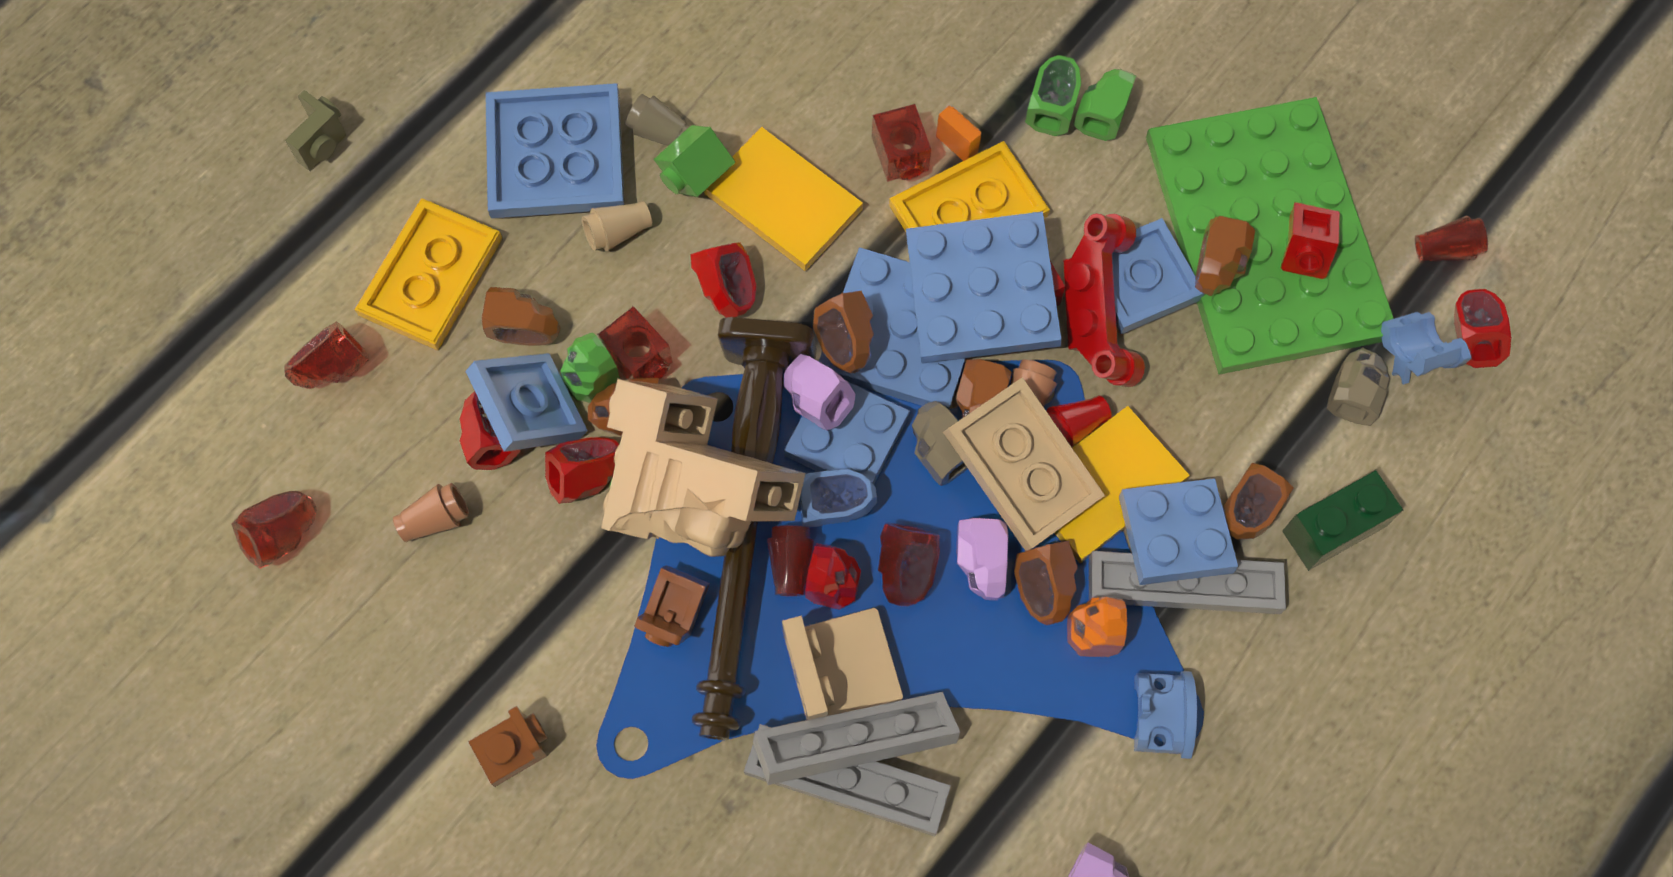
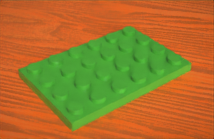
M1317 97L1148 129L1146 140L1180 250L1195 276L1204 233L1211 219L1224 216L1247 221L1255 229L1252 252L1246 265L1245 274L1234 279L1229 288L1223 289L1220 293L1213 296L1204 294L1199 302H1196L1219 375L1382 342V322L1394 318ZM1294 202L1340 212L1339 245L1328 274L1324 279L1287 272L1281 269V261L1288 244L1289 217Z

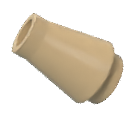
M641 201L635 204L592 208L590 214L582 216V226L587 241L594 251L601 248L608 251L641 230L651 227L652 218L646 203Z

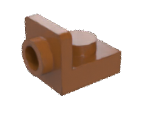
M517 706L508 711L511 717L468 741L491 785L494 787L547 757L540 744L548 739L534 713L525 717Z

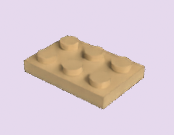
M1023 377L943 432L1025 551L1034 548L1105 496Z

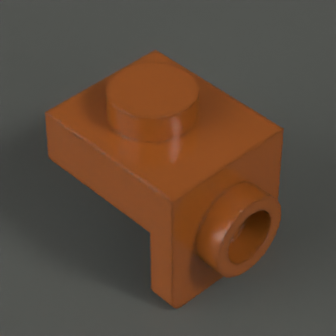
M663 566L660 569L646 610L637 617L634 627L646 632L645 638L657 645L671 647L673 644L680 645L691 636L710 583L670 566Z

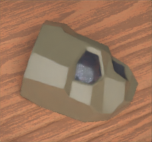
M1364 348L1348 355L1336 375L1328 399L1327 409L1333 415L1355 424L1368 426L1373 424L1380 414L1389 382L1387 368L1382 358L1375 352Z
M933 401L918 409L917 416L912 424L913 434L917 439L914 454L925 466L932 478L942 486L950 483L968 468L943 433L958 422V420L940 402Z

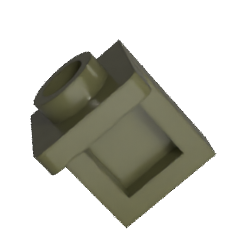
M303 90L298 95V98L309 117L285 141L297 162L311 171L319 162L325 161L332 155L336 145L346 136V133L338 119L341 113L337 107L327 98L321 96L317 100L307 91Z

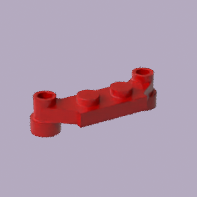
M1096 213L1086 219L1084 223V236L1072 257L1063 260L1068 349L1079 351L1091 364L1092 371L1097 377L1107 379L1109 383L1116 386L1133 387L1141 381L1145 371V364L1137 352L1121 349L1117 344L1112 253L1125 252L1133 245L1136 238V227L1133 221L1127 217L1117 214L1105 216Z

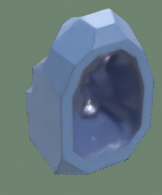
M850 469L805 474L799 499L803 527H818L827 524L850 522V520L868 514L877 503L875 486L863 474Z

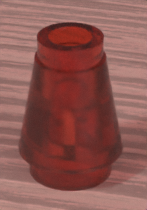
M1465 216L1424 232V234L1416 235L1415 250L1420 262L1427 260H1476L1479 254H1484L1488 250V237L1482 219H1470L1469 216Z
M789 525L772 527V538H768L767 543L775 595L804 596V586L806 585L815 542L814 539H810L809 527Z

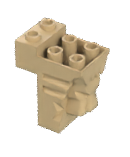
M618 379L616 389L609 403L610 415L607 427L622 431L623 433L614 456L615 469L610 490L604 500V517L601 528L645 539H650L651 537L659 539L661 537L672 543H687L710 557L725 556L730 548H736L742 544L751 521H795L806 473L707 445L718 398L671 385Z

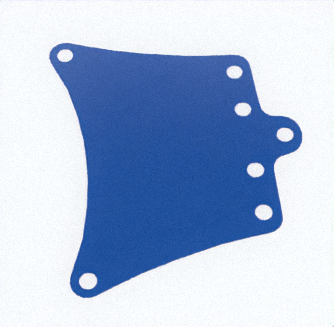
M1021 360L990 362L1004 365L1013 372V369L1019 368ZM1032 360L1045 364L1056 371L1054 382H1056L1057 386L1053 399L1044 406L1046 411L1052 406L1085 400L1079 376L1070 366L1055 360ZM962 370V373H961V376H960V379H959V382H958L959 385H960V381H961V378H962L963 370ZM1011 373V377H1010V380H1009L1008 387L1011 385L1012 373ZM743 374L701 377L693 379L682 386V389L707 396L711 393L721 392L728 395L733 401L734 407L730 417L724 421L712 422L707 443L709 446L731 452L735 407ZM783 374L781 422L773 464L806 474L817 472L784 456V449L802 415L794 410L792 395L784 387ZM862 388L910 411L909 418L874 483L877 503L868 514L850 520V522L827 524L818 527H803L800 500L795 521H758L736 684L744 687L745 694L740 699H734L732 716L738 718L741 725L738 730L730 731L729 739L755 733V731H758L760 724L773 728L806 720L783 635V620L802 616L805 627L872 608L878 610L902 691V700L943 692L949 707L1004 710L1079 721L1134 739L1138 724V695L1134 689V676L1137 673L1180 675L1181 671H1184L1152 606L1126 605L1127 632L1124 647L1119 654L1110 657L1079 656L1067 642L1068 615L1062 622L1045 625L1030 615L1023 603L1014 569L1016 555L1025 550L1008 525L1007 574L1004 597L999 600H984L981 596L971 591L967 575L957 564L958 523L960 520L971 518L998 519L1005 522L969 469L950 483L940 486L914 454L917 438L912 424L917 416L918 409L922 407L921 405ZM959 405L956 408L949 409L958 421L963 418V412ZM831 488L830 500L833 508L842 507L848 497L847 493L843 488ZM865 499L857 501L854 507L861 505ZM1123 531L1097 550L1131 553ZM1053 533L1034 548L1060 543L1061 541ZM661 537L659 539L656 538L638 616L645 612L660 569L665 565L706 581L710 585L691 636L680 645L673 644L671 647L657 645L645 638L646 632L634 628L632 640L600 727L596 743L599 760L607 771L617 777L635 779L646 776L725 741L700 737V727L692 723V716L695 713L703 712L705 695L697 692L696 686L699 681L707 680L724 556L710 557L687 543H672ZM816 543L835 546L845 550L847 555L855 558L861 570L855 602L840 610L814 604L805 598L808 569ZM1089 557L1081 564L1075 558L1078 568L1074 573L1076 591L1071 600L1069 614L1078 605L1086 604L1089 601ZM842 575L836 576L838 585L844 584ZM1081 622V636H1084L1085 625ZM1154 682L1155 688L1163 689V685L1160 682ZM1198 695L1196 738L1203 727L1204 711ZM628 727L639 728L646 734L648 739L647 751L641 758L634 761L620 758L614 748L616 736L620 731ZM1154 737V743L1157 746H1163L1162 739Z

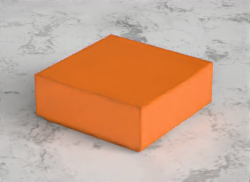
M950 105L938 115L936 137L963 161L978 154L981 131Z

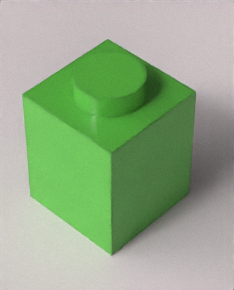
M691 125L653 159L662 170L660 178L669 190L675 194L695 197L701 195L735 163L711 127Z

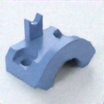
M1415 312L1382 322L1381 332L1383 337L1381 340L1383 347L1395 356L1392 375H1399L1403 385L1409 383L1411 371L1416 376H1421L1439 367L1457 368L1463 366L1472 357L1467 343L1463 339H1454L1450 343L1442 342L1436 332L1435 316L1430 312L1424 314Z
M1181 671L1180 675L1137 673L1134 676V689L1138 695V724L1134 737V751L1180 754L1181 758L1191 759L1197 729V693L1192 672ZM1155 681H1158L1163 685L1162 690L1155 688ZM1154 737L1161 738L1163 746H1157L1154 743Z

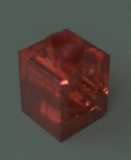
M912 104L873 115L872 140L887 182L899 178L901 180H911L917 178L923 172L929 171L931 146L916 105ZM906 144L911 148L900 150L895 148L894 145Z
M634 306L597 334L619 371L628 380L639 378H659L660 380L668 372L670 364L673 363L669 344ZM637 346L649 348V351L641 357L627 355L632 348Z

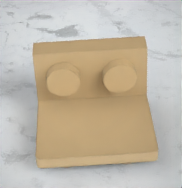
M872 608L805 627L802 616L782 621L783 635L806 720L902 700V691L877 609Z

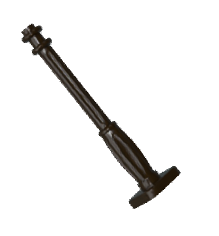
M739 317L722 318L719 322L718 340L724 357L729 362L742 365L745 368L735 407L731 452L773 464L781 422L783 374L786 368L800 354L810 356L816 360L817 348L813 330L806 325L793 322ZM751 521L742 544L736 548H730L724 556L707 680L699 681L696 686L697 692L705 695L703 712L695 713L692 716V723L700 727L699 736L707 739L729 740L730 731L738 730L741 725L740 720L732 716L734 699H740L745 694L744 687L736 684L758 521Z

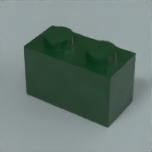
M1375 470L1299 512L1282 532L1309 571L1384 529L1404 510Z

